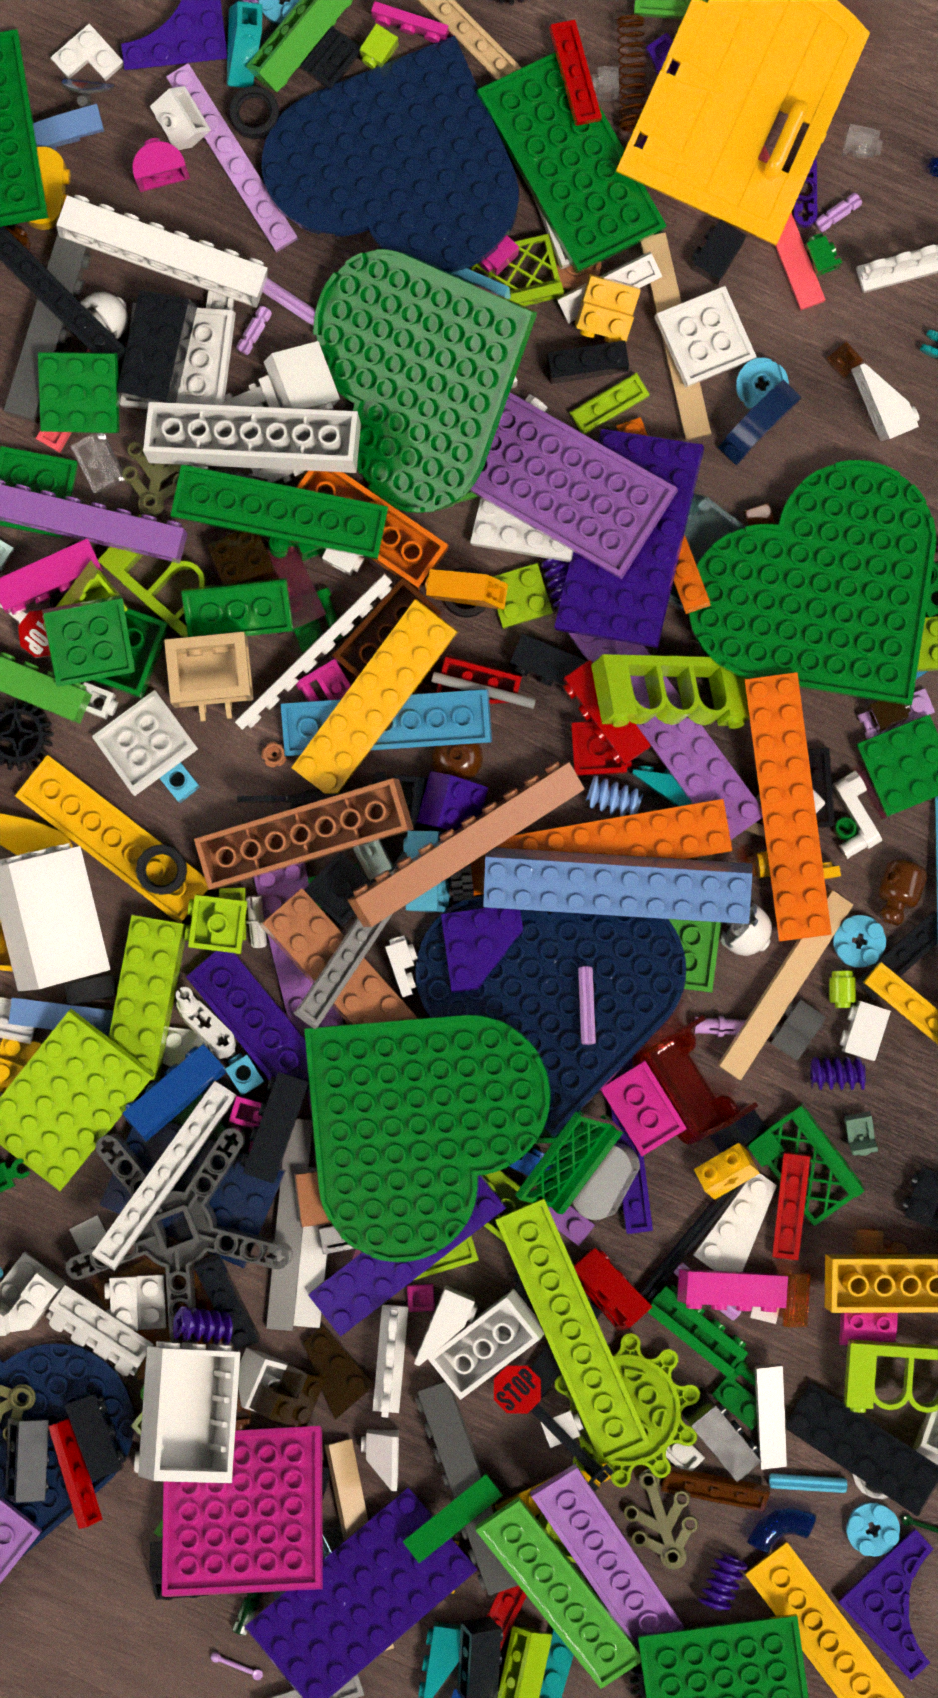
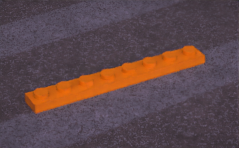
M641 417L616 426L619 432L648 436ZM684 534L673 581L685 614L711 606Z

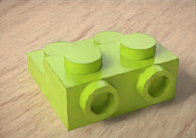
M196 894L194 899L189 900L188 915H192L191 926L186 925L184 941H189L188 947L241 954L248 901Z

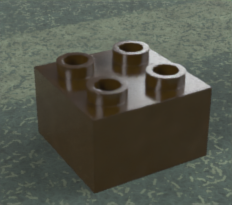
M238 531L207 545L223 585L280 579L264 540L260 535Z

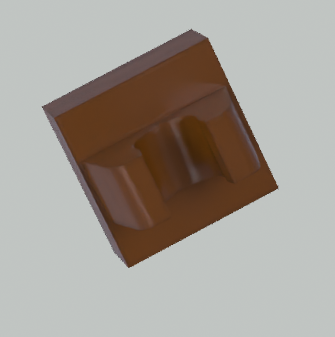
M847 341L826 359L842 379H845L852 372V368L861 365L864 361Z

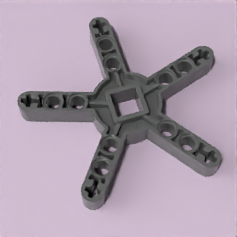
M232 1126L221 1133L187 1189L176 1188L170 1191L134 1242L133 1254L126 1253L119 1263L122 1264L146 1254L153 1262L165 1267L170 1340L172 1343H180V1347H182V1342L193 1343L192 1334L188 1341H184L182 1335L175 1339L173 1322L178 1311L176 1307L177 1302L186 1303L189 1309L197 1308L194 1276L195 1261L200 1260L208 1252H213L272 1269H282L293 1257L292 1248L284 1242L217 1225V1218L209 1201L247 1142V1134L239 1126ZM109 1133L97 1141L96 1151L133 1196L138 1189L139 1181H144L150 1171L119 1134ZM235 1133L237 1135L236 1140L239 1143L236 1142L230 1146L229 1150L224 1149L231 1141L228 1135ZM113 1141L115 1145L112 1147V1150L108 1151L106 1149L108 1142ZM121 1152L124 1153L123 1156L114 1160L113 1157L117 1156ZM215 1155L224 1157V1168L215 1166L213 1162ZM123 1160L131 1162L133 1166L131 1173L123 1171L121 1167ZM201 1177H206L210 1180V1190H204L200 1187L199 1181ZM183 1211L193 1237L171 1245L161 1219ZM223 1236L232 1237L234 1240L233 1248H226L223 1245ZM250 1242H254L259 1246V1255L249 1253L248 1244ZM94 1247L70 1258L65 1268L70 1278L80 1280L107 1270L110 1267L92 1256V1252L96 1248ZM278 1250H281V1255L285 1257L279 1262L276 1255L269 1254L266 1258H264L266 1252L276 1253ZM90 1260V1265L82 1270L76 1269L75 1265L77 1263L82 1264ZM176 1275H182L186 1279V1287L181 1288L176 1285Z

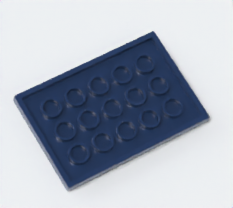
M170 1121L147 1142L132 1127L126 1143L147 1169L151 1171L183 1125ZM210 1137L207 1139L173 1189H187L217 1140ZM228 1145L224 1149L229 1150L230 1146ZM241 1151L209 1203L215 1212L217 1225L259 1236L286 1170L279 1169L274 1184L244 1174L245 1167L241 1166V1162L245 1152ZM215 1155L213 1158L215 1166L224 1168V1157ZM128 1160L122 1161L121 1167L123 1171L131 1173L133 1169L131 1162ZM114 1173L100 1206L120 1214L132 1198V1195ZM201 1177L199 1181L200 1187L204 1190H210V1180L206 1177ZM143 1180L139 1181L138 1188L142 1184ZM183 1211L161 1219L168 1236L180 1241L193 1237ZM223 1236V1245L226 1248H233L234 1240L232 1237ZM254 1242L248 1244L250 1254L255 1246ZM208 1252L209 1254L217 1255L216 1253ZM220 1255L221 1259L241 1268H245L247 1265L246 1261Z

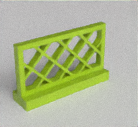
M549 234L515 242L523 256L517 266L512 263L507 265L514 269L507 281L499 276H495L492 272H486L479 263L471 269L475 271L477 268L489 275L488 278H494L512 289L509 300L522 306L554 300L564 294ZM545 242L547 252L542 260L529 252L534 244ZM526 256L539 263L533 275L519 268ZM547 257L549 258L550 265L545 262ZM544 266L552 271L554 280L542 282L535 276L540 268ZM516 272L530 279L525 287L517 288L510 284ZM532 281L537 283L536 285L530 286Z

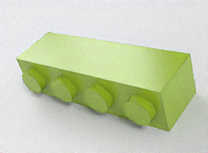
M512 1627L497 1698H539L553 1634L535 1628Z

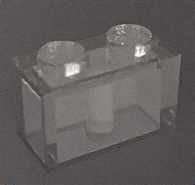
M104 433L92 434L71 446L93 493L105 492L125 481L122 476L123 470Z

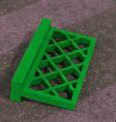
M803 1103L799 1104L793 1111L768 1128L774 1132L780 1127L779 1134H774L778 1138L779 1143L781 1139L797 1141L795 1153H798L799 1142L811 1143L814 1147L813 1158H810L812 1169L811 1175L808 1176L810 1182L804 1214L813 1226L820 1223L854 1197H858L865 1192V1186ZM790 1119H793L799 1127L797 1137L782 1135L783 1124ZM801 1131L806 1138H800ZM782 1153L775 1158V1163L773 1161L768 1163V1166L780 1182L782 1172L778 1169L777 1163L778 1157L783 1158L784 1154ZM817 1153L823 1160L816 1159ZM815 1163L826 1164L829 1167V1180L813 1177ZM833 1174L838 1179V1181L832 1180ZM813 1181L828 1183L826 1198L811 1195ZM831 1184L843 1186L848 1195L841 1200L830 1199ZM810 1199L825 1202L824 1212L816 1218L809 1210ZM828 1202L835 1203L833 1206L828 1208Z
M576 1111L515 1194L519 1200L535 1203L544 1198L548 1207H552L556 1213L563 1215L624 1132L609 1116L602 1114L598 1118ZM583 1122V1126L575 1130L578 1124ZM583 1135V1139L574 1143L575 1139ZM568 1143V1147L559 1151L562 1146ZM568 1156L567 1160L559 1164V1160ZM553 1165L551 1169L545 1171L548 1166ZM553 1177V1180H552V1181H550V1182L544 1184V1181H546V1180H548L549 1178ZM537 1185V1189L530 1192V1190Z

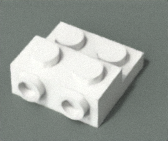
M403 935L389 940L390 946L385 948L401 995L406 997L413 994L412 989L416 988L412 973L406 974L405 969L415 966L413 961L418 958L413 944L408 945Z
M165 1274L112 1276L109 1278L110 1283H105V1299H110L111 1310H106V1313L133 1331L167 1327Z

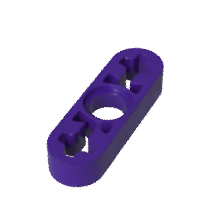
M816 157L807 175H812V178L806 177L804 182L811 186L812 193L809 196L799 194L793 207V218L796 225L800 228L811 227L817 218ZM812 201L813 204H807V213L812 214V216L808 218V221H803V217L798 216V214H801L803 211V203Z

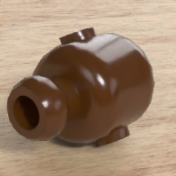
M895 859L888 863L878 892L879 897L886 902V905L880 910V919L882 921L898 926L904 921V908L910 909L918 904L927 879V873L922 866L903 859Z

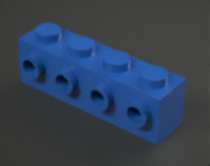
M204 1044L199 1048L197 1046L193 1047L185 1055L186 1059L179 1065L177 1063L172 1065L165 1072L166 1076L162 1080L152 1082L145 1089L146 1093L138 1100L135 1098L132 1103L129 1102L125 1106L126 1111L122 1113L125 1120L145 1142L205 1092L214 1081L219 1080L226 1074L224 1066Z

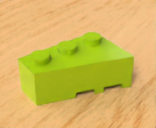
M90 560L56 607L120 594ZM123 601L124 610L126 612L128 609Z

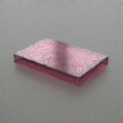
M294 547L289 548L288 554L284 558L271 556L279 578H287L294 629L326 615L298 550ZM281 632V633H277V634H278V636H279V635H282V634H284V633H286V632Z

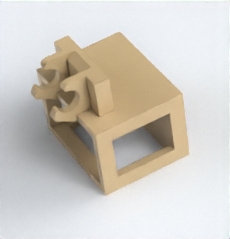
M245 632L164 640L170 703L175 708L199 706L200 720L206 721V705L225 703L227 719L232 718L233 710L232 702L254 700L248 637Z

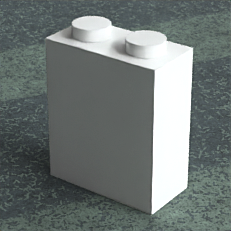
M318 341L272 353L264 361L281 408L333 410V406L340 400Z

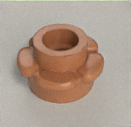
M277 742L268 743L267 747L263 748L261 752L265 764L269 767L282 766L286 761L284 745H279ZM273 752L277 753L276 757L272 756Z

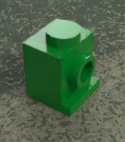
M823 233L808 239L809 242L806 243L805 249L816 277L840 268L842 261L841 258L835 259L837 251L832 241L828 242L827 237Z

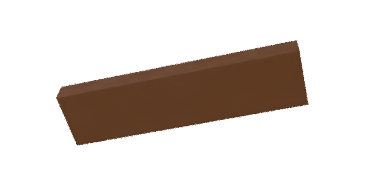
M671 1467L670 1473L663 1478L661 1484L662 1492L676 1494L677 1491L683 1489L688 1491L692 1498L765 1512L770 1495V1486L740 1480L737 1482L731 1478Z

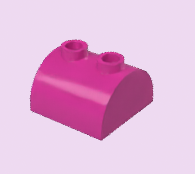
M159 138L146 140L144 142L145 146L137 152L134 158L133 174L140 193L190 179L180 151L172 144L160 141Z
M841 1313L839 1345L848 1346V1339L895 1342L898 1313Z

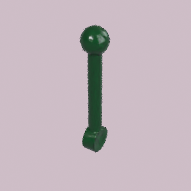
M907 1514L902 1517V1523L906 1526L912 1524L938 1533L937 1527L914 1520Z

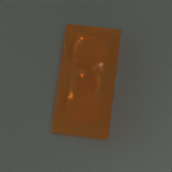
M786 1273V1276H788L786 1308H783L782 1326L790 1328L807 1327L811 1274Z

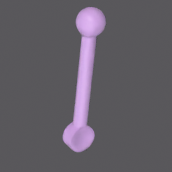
M218 1652L211 1654L213 1662H222L249 1673L255 1680H260L263 1676V1672L259 1668L253 1670L221 1657Z

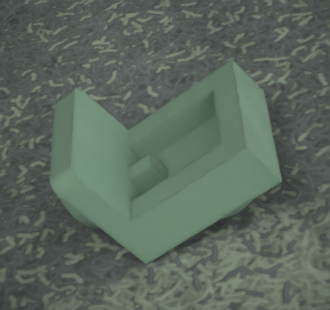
M870 1111L844 1116L847 1143L852 1155L865 1156L871 1152H877L878 1146L875 1141Z

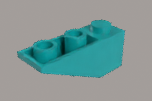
M237 1L229 8L227 86L246 88L253 86L254 75L246 68V65L259 51L263 4Z
M638 766V770L633 769V777L674 806L692 804L668 769H665L664 773L654 772V768L648 766Z
M434 1621L433 1629L428 1628L426 1644L431 1645L430 1655H424L422 1671H426L427 1675L426 1682L420 1681L418 1698H433L458 1664L461 1625Z

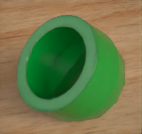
M848 817L838 820L834 827L835 835L843 840L851 838L857 829L855 822ZM839 827H841L847 832H850L849 835L840 830Z

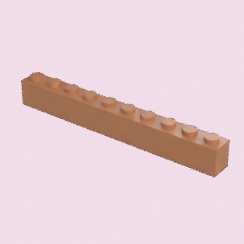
M559 761L550 764L545 768V774L540 777L538 775L530 777L524 781L526 786L520 790L514 788L503 795L504 800L498 804L494 801L482 808L483 813L477 817L472 815L461 822L462 827L456 831L450 829L439 836L441 840L434 845L430 842L418 849L419 854L411 859L408 856L400 860L396 864L398 868L392 872L386 870L375 877V883L370 886L364 884L353 891L354 896L348 899V902L362 926L373 927L585 790L570 762L560 764Z

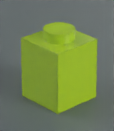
M376 23L359 49L361 61L372 69L378 66L382 68L399 46L398 37Z

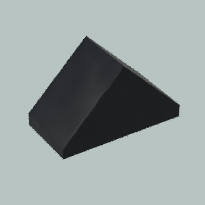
M751 1106L708 1133L718 1151L722 1153L737 1143H740L742 1146L747 1144L767 1128L754 1107Z

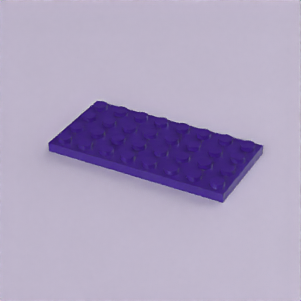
M602 429L598 443L677 487L678 492L622 579L573 552L554 628L563 632L658 648L704 446L702 444Z
M409 1488L323 1560V1589L286 1591L244 1627L301 1698H331L478 1570L451 1538L425 1560L418 1563L403 1541L433 1516Z

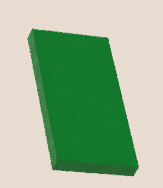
M287 578L182 589L181 591L188 637L245 632L246 636L294 630Z

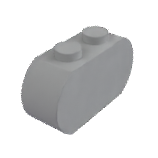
M615 1143L574 1199L573 1204L579 1214L590 1220H600L616 1214L640 1169L639 1159L634 1150L625 1144Z

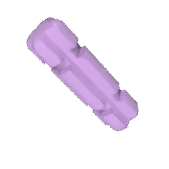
M852 193L847 197L846 201L842 200L828 210L826 215L822 214L815 220L818 229L824 232L831 227V224L837 223L850 214L851 210L860 207L862 204L861 198L857 193Z
M259 306L255 313L256 317L252 318L243 333L244 338L240 339L236 346L237 350L245 355L250 353L253 348L252 344L256 343L265 327L264 323L268 322L272 315L271 311L264 306Z

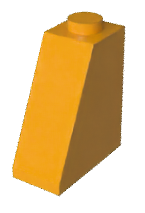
M430 569L429 576L425 582L426 595L436 600L504 610L508 584L487 574Z

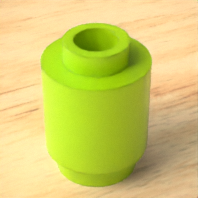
M831 971L832 978H829L830 1003H835V1008H851V1002H856V980L853 977V971Z

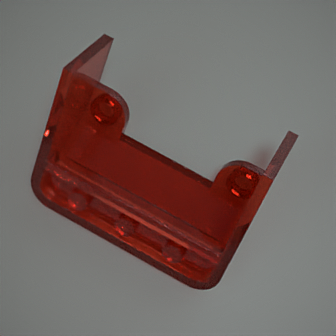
M703 1015L636 1054L634 1058L635 1066L646 1061L687 1129L677 1136L683 1143L688 1145L732 1125L758 1107L757 1103L754 1102L739 1110L734 1100L729 1096L721 1095L715 1098L690 1057L689 1053L697 1045L695 1035L691 1029L706 1020Z

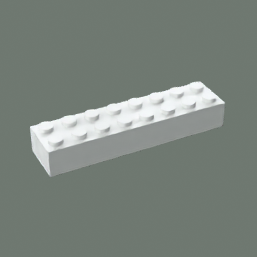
M67 195L56 225L59 237L256 308L267 281L268 268L264 267V263L260 260L249 258L248 261L240 258L239 254L229 249H224V252L217 250L210 242L199 240V243L192 241L185 233L174 231V234L167 232L160 224L149 222V225L142 223L135 215L124 213V216L117 214L112 207L105 204H99V207L90 204L87 198L80 195H74V198Z
M149 402L143 452L148 463L356 473L361 422L358 411Z

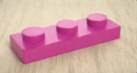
M374 1L371 13L372 19L377 24L384 27H390V25L399 27L400 31L409 35H414L415 33L423 35L426 40L433 43H439V41L447 39L449 25Z

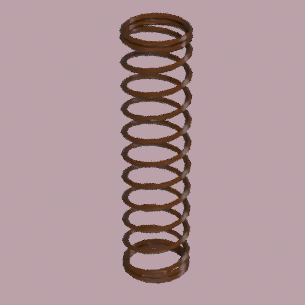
M636 14L623 15L617 19V24L619 25L617 32L621 34L617 39V42L621 44L618 48V53L622 55L619 57L618 62L623 65L618 69V72L623 75L618 80L623 86L619 89V93L623 96L619 103L624 106L619 111L624 116L620 120V129L627 132L634 131L635 126L629 125H636L638 120L622 121L627 118L639 119L641 113L626 115L622 113V110L625 108H644L645 103L626 105L622 103V100L627 97L644 98L647 96L645 93L626 95L621 92L626 87L643 88L647 86L645 83L624 84L621 82V79L625 77L642 78L646 76L643 72L629 74L621 72V69L624 67L640 68L646 66L644 62L624 64L620 61L623 57L636 58L646 55L644 52H631L627 54L620 52V49L625 46L643 47L645 45L644 42L639 41L626 44L620 42V38L624 36L641 37L645 35L642 31L622 33L619 30L621 27L643 26L645 18ZM631 19L640 20V21L622 22L623 20H631Z

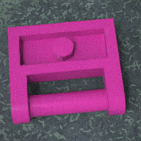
M335 659L303 677L295 684L298 690H302L308 702L320 701L310 685L316 680L329 700L342 699L351 687Z

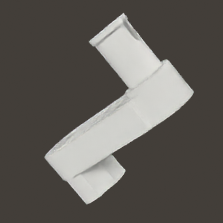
M856 771L851 772L832 784L836 794L859 830L856 836L839 845L846 859H849L866 847L870 849L882 842L879 832L857 797L866 792L867 789Z
M181 987V994L177 990L176 1005L183 1021L213 1050L217 1058H232L236 1054V1043L232 1032L193 996L190 988ZM198 1014L204 1022L210 1020V1028L205 1026L201 1028L200 1021L196 1018ZM222 1042H223L224 1044H226V1043L228 1042V1045L225 1046V1047H224L223 1044H222L221 1046H219V1044L222 1043Z

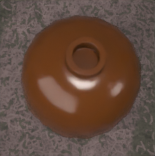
M479 743L433 746L431 754L432 765L437 773L452 775L467 781L477 775L483 762L482 747Z

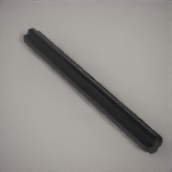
M745 1182L719 1198L713 1199L638 1292L647 1302L651 1300L745 1185Z

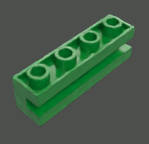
M664 1284L649 1302L652 1308L648 1313L729 1378L735 1371L734 1368L748 1355V1352L744 1349L747 1344L735 1334L730 1338L723 1332L726 1327L715 1318L709 1321L703 1316L705 1312L703 1308H686L685 1303L677 1301L678 1288L673 1284L670 1288Z

